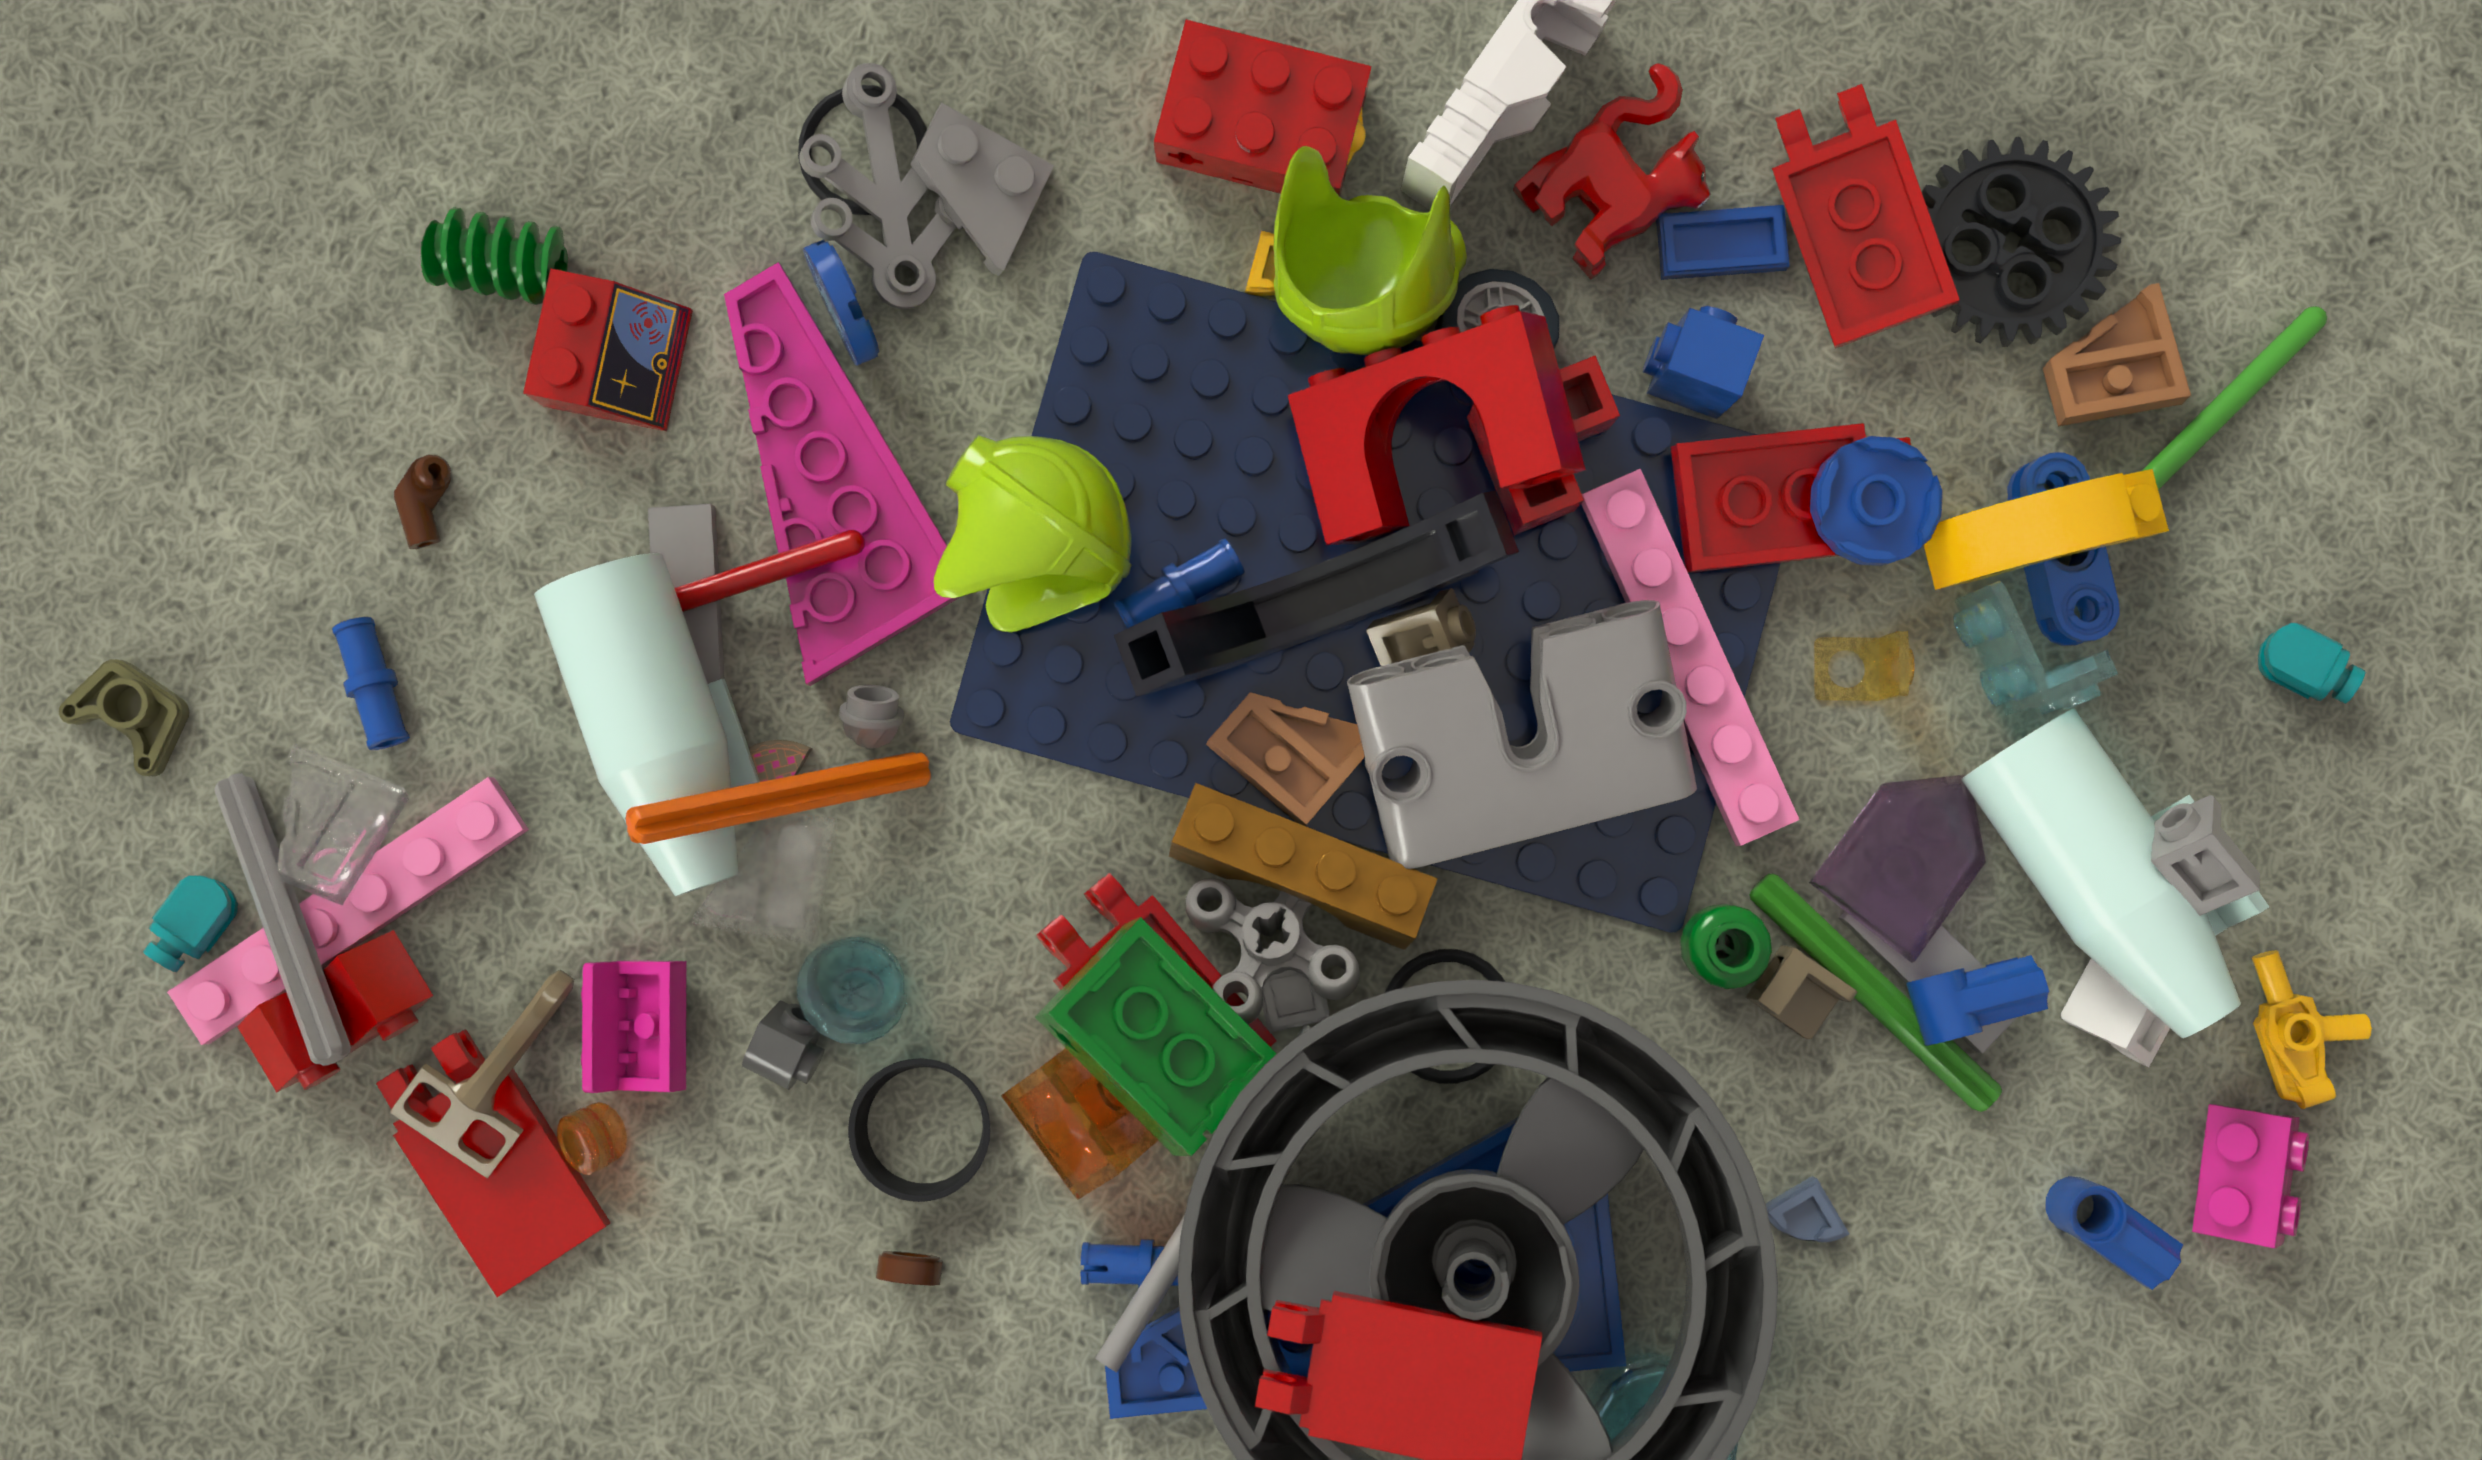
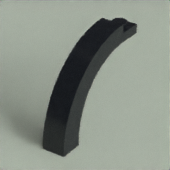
M1496 490L1484 492L1396 533L1311 567L1226 596L1159 613L1115 634L1114 638L1135 694L1138 697L1239 666L1370 618L1479 573L1480 569L1519 553Z

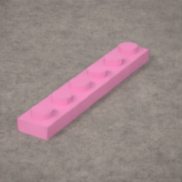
M1641 469L1582 494L1584 501L1581 503L1625 602L1655 600L1660 603L1676 687L1683 693L1686 700V716L1684 719L1686 736L1735 846H1742L1800 820Z
M487 777L299 903L322 968L330 964L338 955L351 950L529 830L494 777ZM262 928L167 993L200 1044L206 1045L211 1044L239 1025L257 1005L285 993L286 989L264 928Z

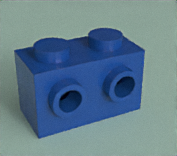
M1703 306L1700 308V311L1689 308L1676 325L1669 322L1666 324L1661 337L1656 336L1643 367V373L1652 376L1647 394L1718 419L1742 397L1764 335L1736 325L1737 317L1725 310L1710 306Z

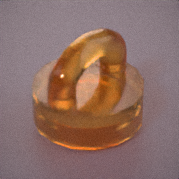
M592 1103L563 1116L559 1120L557 1138L561 1151L568 1163L579 1173L591 1175L623 1156L627 1145L625 1125L617 1111L606 1103Z

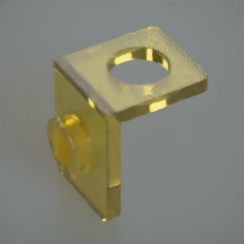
M1896 631L1879 638L1820 637L1814 641V696L1817 700L1889 701L1908 696L1909 686L1912 684L1915 669L1914 654L1912 649L1909 648L1908 631ZM1839 651H1852L1864 663V676L1853 687L1844 688L1836 685L1828 674L1829 661Z

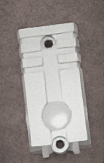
M1518 0L1464 77L1461 89L1456 88L1445 104L1443 115H1438L1426 132L1424 142L1419 141L1408 157L1401 191L1431 210L1438 190L1445 186L1449 192L1451 206L1493 144L1532 132L1551 106L1546 97L1564 73L1566 66L1542 41L1544 39L1586 56L1602 33L1609 18L1606 14L1611 10L1616 0Z

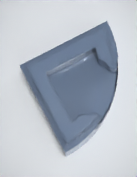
M1814 1176L1766 1203L1770 1223L1778 1230L1789 1234V1236L1791 1235V1237L1805 1241L1831 1242L1849 1235L1848 1230L1821 1184Z

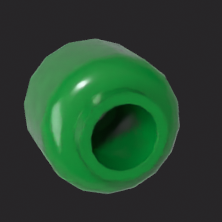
M1728 904L1708 906L1695 913L1684 926L1680 940L1682 959L1689 972L1702 983L1726 990L1743 988L1758 980L1768 967L1772 953L1770 933L1764 922L1749 909ZM1725 936L1730 941V947L1725 945ZM1721 950L1726 955L1718 958L1716 952Z

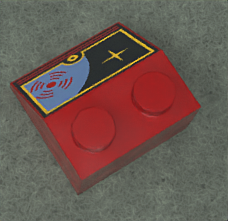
M550 268L523 394L543 407L667 432L693 310L615 281Z

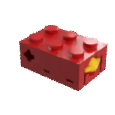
M1186 19L1154 138L1156 162L1281 194L1286 171L1292 156L1302 146H1308L1321 154L1328 171L1330 184L1340 197L1348 165L1355 153L1361 149L1366 138L1362 110L1368 91L1372 66Z

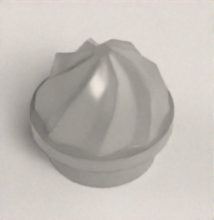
M860 685L850 688L847 692V702L840 706L839 717L843 721L846 736L855 741L858 746L867 749L879 748L890 743L904 719V711L898 706L899 694L890 688L878 685Z

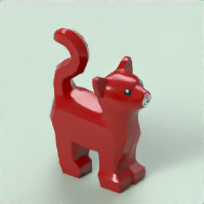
M1660 63L1650 66L1648 72L1658 90L1657 95L1653 99L1645 100L1637 97L1619 96L1600 108L1594 119L1583 130L1576 133L1568 146L1541 158L1530 171L1514 184L1513 191L1532 213L1541 209L1545 220L1551 226L1564 217L1565 204L1576 196L1595 215L1575 242L1574 247L1577 250L1572 258L1590 280L1598 276L1605 267L1604 253L1609 249L1643 234L1665 210L1685 206L1698 209L1707 202L1711 195L1706 183L1705 166L1694 150L1699 140V136L1695 131L1688 133L1677 144L1666 150L1648 175L1634 162L1616 134L1620 124L1624 121L1652 125L1669 119L1680 106L1683 88L1678 75L1669 66Z

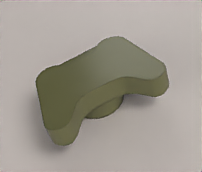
M110 659L105 661L60 705L59 715L68 724L81 725L101 719L107 725L116 728L131 740L135 770L142 776L156 777L165 770L189 718V708L182 698L133 664L124 660Z

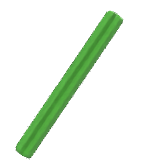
M1769 873L1759 880L1749 896L1765 914L1819 965L1857 991L1854 998L1969 1107L1983 1112L1993 1105L2001 1095L2002 1089L1985 1070L1953 1040L1925 1046L1912 1002L1778 875Z

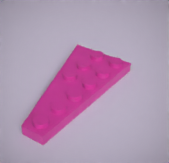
M778 262L724 294L739 369L743 373L750 407L748 412L752 431L756 435L762 464L760 469L778 553L847 530H856L865 539V547L857 555L786 578L791 601L789 607L793 626L797 630L803 658L801 663L805 683L812 686L959 598H945L936 593L933 582L934 575L942 554L947 547V543L785 270Z

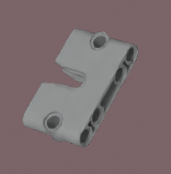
M1655 600L1633 601L1532 627L1530 691L1538 723V731L1535 738L1524 746L1515 747L1509 745L1502 711L1475 658L1470 656L1465 645L1365 670L1353 675L1347 681L1365 755V767L1370 776L1389 859L1402 864L1406 869L1423 867L1674 802L1692 795L1697 790L1684 726L1686 700L1683 693L1676 687L1660 603ZM1651 690H1662L1661 703L1653 712L1637 714L1638 702L1645 693ZM1403 755L1413 758L1412 767L1405 776L1398 779H1389L1382 776L1384 765L1391 758Z

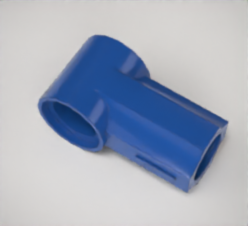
M2032 955L1989 964L1984 968L1965 972L1964 968L1906 983L1925 1046L1983 1032L1982 1026L2048 1009L2047 997L2049 988L2043 970L2037 966Z
M2073 1176L2058 1180L2049 1189L2046 1196L2045 1210L2049 1220L2057 1229L2071 1234L2144 1287L2153 1290L2158 1284L2169 1280L2181 1263L2180 1252L2183 1244L2124 1203L2123 1199L2114 1190L2082 1177ZM2091 1196L2093 1200L2091 1216L2085 1222L2079 1224L2077 1219L2078 1206L2083 1199Z

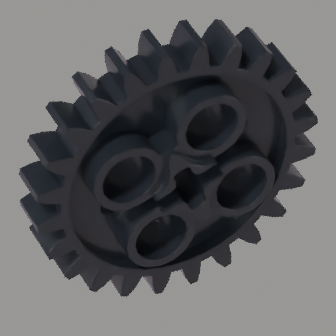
M2015 137L2007 153L2002 155L1995 141L1989 140L1983 148L1982 161H1979L1971 151L1966 149L1962 151L1957 159L1960 173L1944 164L1936 174V178L1942 188L1926 184L1922 190L1925 203L1929 207L1927 209L1960 299L1959 303L1933 312L1931 315L1937 317L1949 309L1956 313L1951 328L1953 333H1957L1968 322L1976 324L1975 342L1981 344L1992 329H1997L2002 347H2008L2014 341L2017 330L2021 329L2030 345L2035 344L2041 338L2042 323L2054 335L2060 334L2067 328L2064 312L2070 317L2080 320L2089 311L2082 297L2098 300L2107 290L2095 277L2110 276L2117 268L2118 264L2102 256V254L2115 250L2121 244L2120 237L2103 233V229L2113 224L2119 217L2118 211L2110 210L2099 211L2097 205L2110 190L2108 187L2097 188L2092 191L2087 189L2085 183L2094 171L2091 166L2082 169L2076 174L2068 170L2072 161V151L2068 150L2056 162L2048 160V141L2043 140L2034 153L2029 155L2025 154L2021 137ZM1991 188L2008 190L2016 201V209L2008 212L1996 210L1987 199V190ZM1969 212L1973 214L1978 223L1966 222L1962 218V213ZM2050 219L2063 222L2070 231V243L2056 244L2051 242L2043 232L2042 222ZM2010 232L2016 233L2021 238L2017 245L2018 248L2013 253L2006 251L2002 247L2006 241V236ZM1958 240L1972 242L1979 248L1982 262L1976 266L1961 264L1952 253V243ZM2046 262L2059 264L2061 272H2052ZM2011 273L2028 275L2036 285V296L2026 299L2016 296L2008 286V275Z

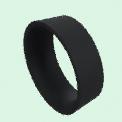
M924 1058L908 1059L883 1068L862 1087L851 1109L848 1138L850 1149L858 1168L876 1188L901 1200L925 1202L937 1200L954 1193L968 1183L976 1174L988 1150L990 1118L980 1091L961 1071L937 1060ZM919 1067L941 1069L961 1079L976 1097L982 1114V1136L973 1158L957 1174L934 1183H915L891 1173L874 1154L868 1137V1114L878 1091L897 1074Z

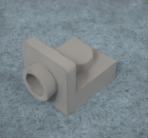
M2209 795L2192 804L2183 803L2176 805L2154 822L2155 832L2152 842L2151 862L2167 881L2183 895L2199 916L2260 890V873L2221 828V805L2213 795Z

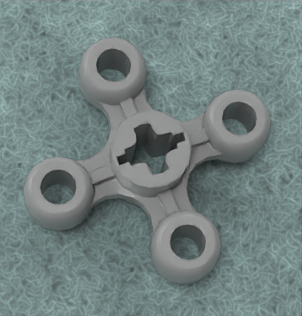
M1215 878L1202 879L1189 889L1185 904L1186 913L1192 925L1206 933H1218L1221 931L1230 934L1238 941L1241 947V958L1238 966L1232 972L1221 976L1214 984L1213 990L1225 1002L1233 993L1241 992L1247 995L1248 998L1244 1004L1235 1007L1230 1006L1247 1024L1252 1023L1260 1015L1263 1006L1262 991L1266 981L1273 974H1281L1287 970L1299 972L1309 980L1316 993L1329 1000L1343 999L1351 995L1357 988L1360 970L1355 955L1349 949L1340 945H1327L1324 947L1315 944L1307 937L1303 930L1305 914L1315 905L1280 891L1279 896L1274 902L1262 903L1254 908L1248 907L1236 899L1233 891L1225 882ZM1208 900L1221 902V906L1213 912L1201 909V906ZM1282 927L1284 944L1273 941L1268 949H1262L1260 934L1271 937L1277 929L1280 930ZM1330 966H1339L1345 970V974L1338 979H1329L1323 975V972Z

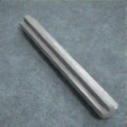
M242 773L233 774L216 784L215 794L309 1057L314 1064H321L322 1066L336 1063L350 1054L351 1046L255 782L251 777H245Z

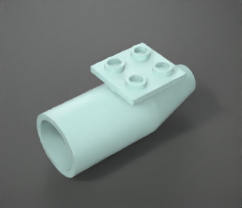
M641 554L596 565L553 581L535 592L534 596L599 783L625 822L626 812L631 807L760 782L725 679L707 683L662 554ZM735 826L648 844L640 843L674 896L682 895L739 875Z
M2075 708L2070 709L2028 734L1961 779L2073 942L2181 1038L2191 1036L2222 1019L2241 1005L2215 936L2227 928L2269 908V905L2259 891L2199 916L2183 895L2167 881L2151 862L2152 842L2155 832L2154 822L2176 805L2194 803L2190 795L2150 816Z

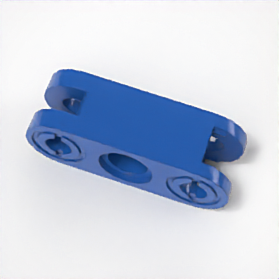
M2064 452L2049 453L2021 466L2011 476L2007 487L2008 501L2047 491L2044 487L2045 483L2051 490L2087 481L2090 478L2085 466L2076 457ZM2106 547L2072 554L2068 566L2061 564L2057 559H2052L2024 567L2037 624L2042 634L2051 642L2061 646H2075L2083 642L2100 639L2108 635L2116 626L2120 615L2119 599ZM2075 606L2080 612V618L2074 613Z

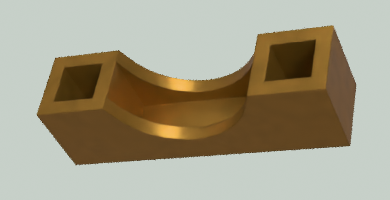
M1198 783L1194 785L1169 851V857L1224 879L1254 882L1296 896L1332 914L1345 927L1403 950L1416 939L1438 878L1415 869H1406L1400 863Z

